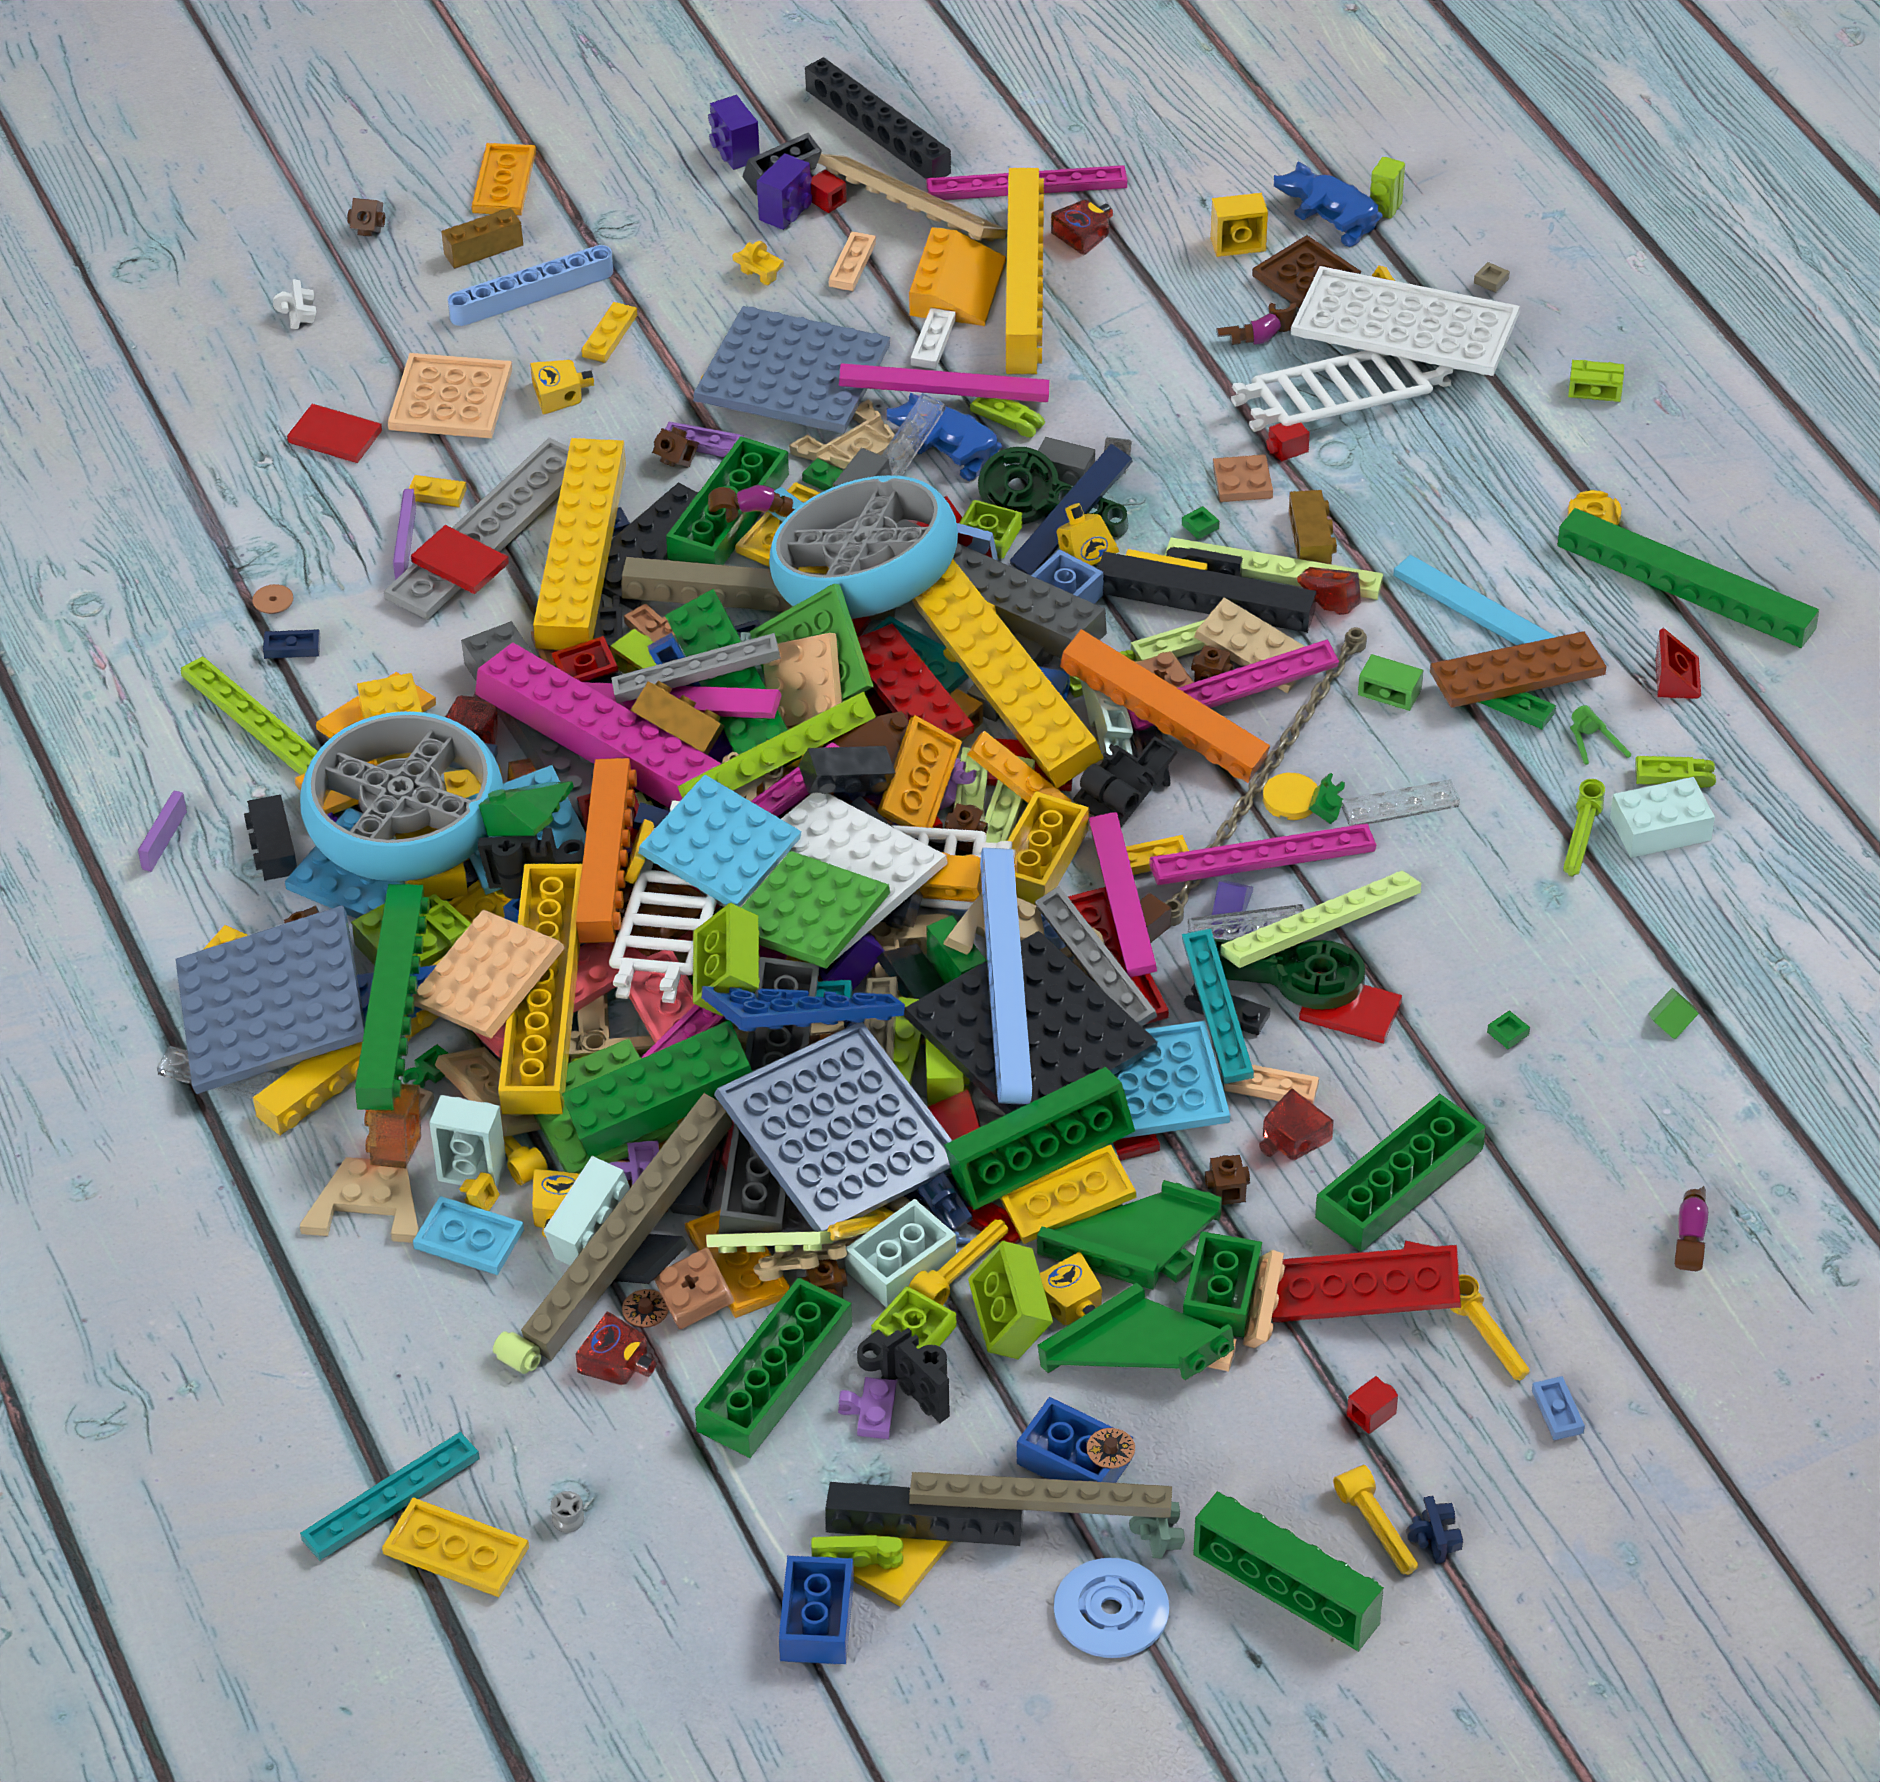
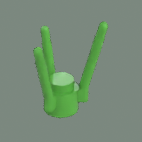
M1583 705L1575 709L1571 716L1574 724L1570 729L1575 735L1585 765L1589 764L1581 733L1589 735L1598 729L1626 757H1631V753L1606 728V724L1596 716L1590 706Z

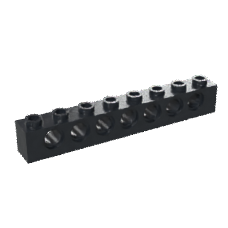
M823 57L805 67L807 92L919 175L927 179L946 177L951 174V150L826 58Z

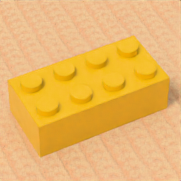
M1035 791L1007 840L1012 841V849H1015L1014 870L1016 895L1018 898L1036 905V900L1057 888L1088 832L1089 807Z

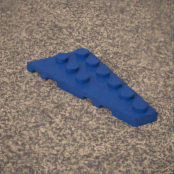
M702 986L701 998L742 1031H755L757 1027L782 1029L784 1025L809 1027L811 1023L820 1022L827 1025L838 1024V1021L845 1020L861 1023L865 1019L870 1018L887 1021L895 1016H904L905 1004L892 994L854 993L852 998H848L844 995L836 994V992L824 991V997L808 996L809 992L804 990L760 989L758 994H754L741 988L730 987L729 993H718L711 986Z

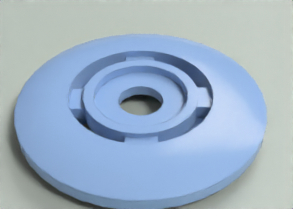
M1101 1558L1081 1564L1065 1576L1055 1594L1054 1616L1062 1635L1076 1648L1098 1657L1121 1658L1145 1650L1161 1636L1169 1617V1600L1161 1581L1144 1566L1126 1559ZM1136 1594H1137L1142 1600H1137ZM1107 1600H1116L1121 1604L1122 1608L1116 1614H1108L1102 1610L1101 1606ZM1086 1613V1615H1087L1088 1619L1090 1620V1622H1091L1092 1624H1094L1095 1626H1093V1625H1091L1089 1622H1087L1086 1619H1085L1082 1615Z

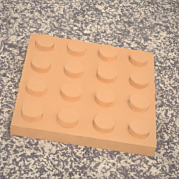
M409 353L389 416V430L492 438L511 376L512 361Z
M482 910L424 982L419 985L417 994H413L411 997H414L415 1006L491 1039L565 948L559 940Z

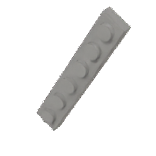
M775 633L615 676L611 679L616 701L620 703L638 698L647 681L654 685L657 681H660L670 688H675L708 678H715L730 672L741 671L759 664L770 663L771 661L781 659Z
M1060 886L1035 901L1037 909L1095 984L1140 1026L1157 1017L1155 1009Z

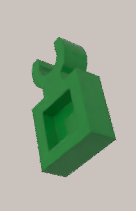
M1332 773L1325 776L1321 780V784L1315 788L1308 807L1309 810L1329 824H1332L1338 818L1344 799L1337 794L1345 788V782L1343 781L1336 786L1332 783Z
M438 1044L434 1045L414 1060L415 1067L405 1070L404 1077H402L403 1083L406 1084L410 1080L416 1079L412 1085L422 1089L429 1079L436 1084L445 1077L435 1066L438 1055L449 1053Z

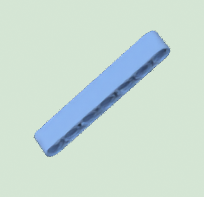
M605 245L594 246L456 291L448 296L450 321L457 326L468 325L607 279L613 274L612 251Z

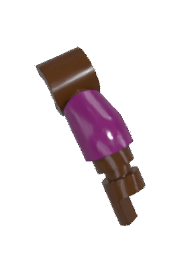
M1296 302L1290 303V307L1287 309H1276V304L1270 303L1268 306L1269 314L1251 321L1250 324L1243 325V328H1239V325L1216 328L1217 337L1230 336L1231 345L1241 344V341L1244 340L1245 343L1253 342V345L1269 342L1278 331H1291V326L1297 316Z
M755 485L741 490L737 494L730 488L719 487L712 490L708 497L709 511L716 512L721 508H725L728 523L737 518L739 509L741 512L761 511L765 513L767 511H775L776 514L786 518L795 510L792 508L793 499L786 496L780 497V494L775 493L773 488L764 485Z
M1704 1186L1700 1189L1686 1191L1679 1208L1678 1229L1680 1239H1677L1674 1264L1680 1270L1697 1272L1703 1268L1705 1242L1700 1241L1704 1240L1709 1215Z

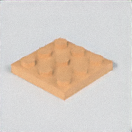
M825 633L778 643L781 659L763 664L766 688L778 689L782 695L778 710L786 726H796L842 702L835 633Z

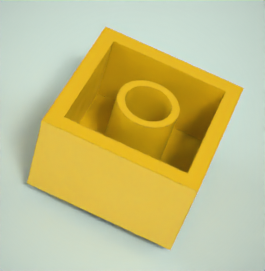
M1262 192L1212 198L1210 239L1216 257L1266 251L1268 210Z

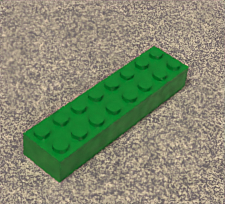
M714 589L665 615L686 657L742 642ZM755 666L699 681L701 687L767 689ZM778 709L774 719L720 716L719 720L725 726L723 730L734 751L738 754L788 730ZM801 755L798 758L784 764L783 767H786L791 763L801 759L803 756Z

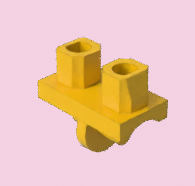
M756 241L754 244L749 242L742 251L735 252L732 255L733 261L741 265L743 273L747 275L753 273L760 275V282L765 285L777 279V272L784 267V261L767 252V245L762 241Z

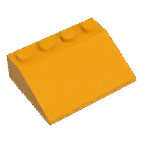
M931 227L909 291L910 316L927 318L930 308L956 312L955 322L985 326L1006 263V256L957 230Z

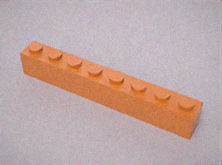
M1081 629L1063 651L1060 667L1067 674L1076 676L1087 683L1091 689L1102 692L1117 705H1123L1134 712L1138 718L1147 720L1157 726L1162 733L1173 736L1181 741L1185 747L1194 749L1204 755L1209 762L1225 768L1235 778L1249 783L1267 758L1270 748L1269 744Z
M629 758L595 759L576 915L579 943L615 942L616 930L621 928V914L618 912V909H623L624 901L623 892L620 891V888H625L626 886L623 868L628 866V853L625 847H630V831L627 830V827H632V810L629 807H634L635 796L632 787L637 785L636 770H631Z

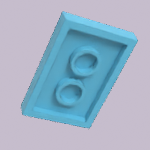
M440 1196L414 1238L413 1245L414 1249L498 1275L522 1235L524 1223Z

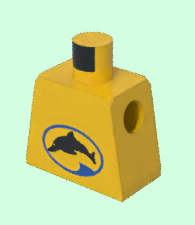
M572 360L530 363L532 384L542 414H548L579 404L582 401L581 388L594 386L592 371L577 373Z
M1080 503L1065 508L1069 522L1060 526L1056 531L1060 550L1091 566L1100 562L1104 551L1110 553L1120 552L1099 514H1084Z
M534 1169L533 1219L536 1227L543 1228L542 1235L545 1238L544 1228L580 1175L579 1173Z
M1080 1252L1039 1273L1050 1313L1063 1325L1075 1322L1102 1305L1101 1286Z

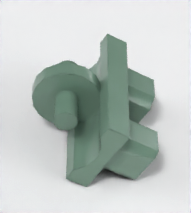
M1171 1502V1518L1133 1516L1129 1520L1131 1532L1140 1535L1142 1540L1149 1539L1152 1558L1162 1559L1166 1550H1181L1185 1541L1184 1529L1168 1526V1523L1177 1524L1180 1518L1179 1502Z

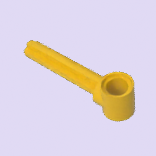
M503 1136L505 1153L508 1158V1170L518 1185L521 1186L532 1180L534 1169L548 1170L545 1158L536 1147L530 1149L527 1146H521L513 1136Z
M882 1206L863 1217L829 1225L827 1231L831 1233L830 1239L833 1241L864 1235L895 1212Z
M1001 1219L994 1220L938 1271L931 1270L927 1272L924 1270L919 1272L912 1279L909 1287L944 1305L950 1294L949 1285L1008 1233V1227Z
M1459 1275L1460 1293L1468 1296L1461 1295V1308H1450L1451 1311L1458 1315L1468 1316L1513 1379L1523 1380L1530 1373V1369L1482 1305L1484 1298L1479 1293L1478 1281L1470 1275Z
M1363 1464L1335 1476L1333 1484L1340 1500L1345 1504L1350 1503L1352 1506H1358L1400 1573L1403 1575L1412 1574L1418 1568V1563L1373 1496L1376 1484L1369 1468Z

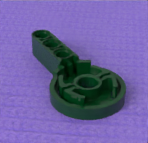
M1010 447L997 452L986 461L978 478L981 502L994 505V502L999 507L1021 512L1022 524L1034 522L1050 514L1074 487L1059 481L1057 470L1051 460L1040 451L1029 447ZM1015 478H1024L1028 481L1027 486L1022 490H1013L1008 484ZM1102 497L1093 507L1097 511L1088 513L1099 514L1113 537L1122 536L1128 530L1127 510L1119 503ZM1112 518L1122 519L1116 523L1110 521Z
M1214 938L1227 980L1272 984L1279 989L1285 998L1302 1007L1322 1010L1344 1006L1355 1000L1365 985V965L1362 958L1353 949L1338 942L1327 940L1302 942L1239 968L1221 955V945L1232 940Z

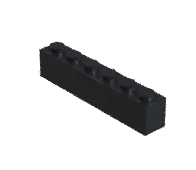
M841 1482L829 1483L825 1507V1530L827 1533L1021 1545L1024 1510L909 1504L910 1487Z

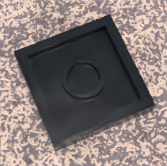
M918 944L884 951L877 957L878 962L889 977H897L898 990L905 998L921 999L945 985Z
M649 1234L613 1281L649 1284L687 1247L686 1240L683 1236Z

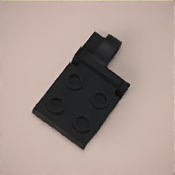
M1155 736L1138 758L1118 745L1113 746L1111 744L1109 749L1112 755L1104 752L1103 757L1105 759L1100 765L1092 764L1084 771L1080 779L1081 789L1075 795L1073 801L1076 804L1089 807V813L1093 816L1117 812L1120 827H1122L1153 788L1150 782L1155 783L1159 787L1164 781L1165 769L1178 753L1176 749Z
M550 827L543 829L541 840H538L536 834L535 836L479 838L478 849L489 889L502 888L503 894L510 899L521 898L524 864H583L584 843L577 839H571L562 843L557 849L552 828Z
M909 1328L903 1332L897 1330L888 1337L878 1329L859 1344L857 1348V1361L863 1370L869 1372L881 1370V1379L896 1380L899 1378L898 1384L901 1390L907 1396L911 1395L919 1403L922 1411L928 1416L932 1415L939 1423L950 1417L947 1354L943 1348L937 1345H925L919 1349L916 1348L919 1345V1337L916 1334L912 1336ZM867 1351H873L877 1357L867 1358L863 1354Z

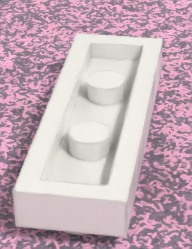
M930 308L911 355L912 366L930 369L937 368L955 323L956 312Z

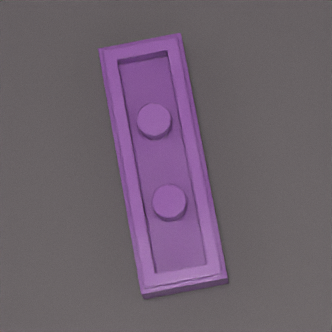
M670 421L665 428L672 430L674 426L688 432L686 437L699 442L696 452L720 457L727 455L740 436L744 437V435Z
M174 790L140 845L138 853L142 870L152 872L187 813L183 792Z

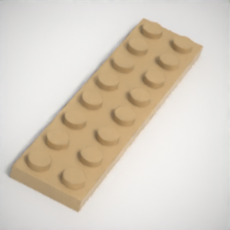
M822 153L820 155L818 163L826 166V170L838 176L841 173L846 176L845 180L857 185L861 182L867 185L865 189L876 194H880V192L887 194L886 199L895 203L902 201L907 204L906 208L919 213L922 210L927 213L926 217L937 222L944 220L948 222L947 227L953 230L961 231L963 229L968 231L967 236L982 241V238L992 242L994 239H1005L1008 229L850 157Z

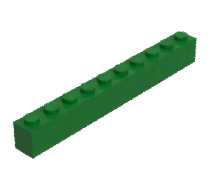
M1574 508L1559 526L1558 547L1802 649L1817 628L1820 609L1577 508Z
M388 884L355 1084L357 1110L394 1111L395 1099L401 1098L402 1082L399 1080V1077H404L405 1059H402V1056H407L408 1038H405V1035L411 1034V1017H408V1015L414 1014V997H411V995L417 994L418 982L417 976L414 975L420 974L421 960L418 954H423L424 940L421 934H426L427 920L424 914H429L430 907L429 897H424L423 885Z

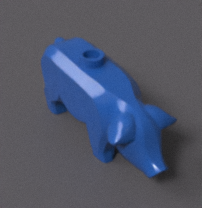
M1299 161L1294 171L1285 175H1274L1273 187L1290 197L1301 198L1302 203L1300 207L1294 210L1295 216L1305 220L1318 213L1322 218L1333 223L1336 229L1345 232L1341 236V242L1347 247L1356 245L1364 234L1374 230L1377 222L1383 216L1378 211L1376 202L1360 192L1354 185H1348L1330 175L1312 173L1307 165Z
M910 393L907 403L896 408H886L888 421L905 430L916 431L917 437L910 444L912 451L920 455L935 446L939 451L948 455L955 464L959 466L964 465V468L960 470V476L967 481L977 478L986 461L1002 448V444L997 442V435L988 427L977 422L973 416L969 414L964 415L946 406L930 405L922 397Z

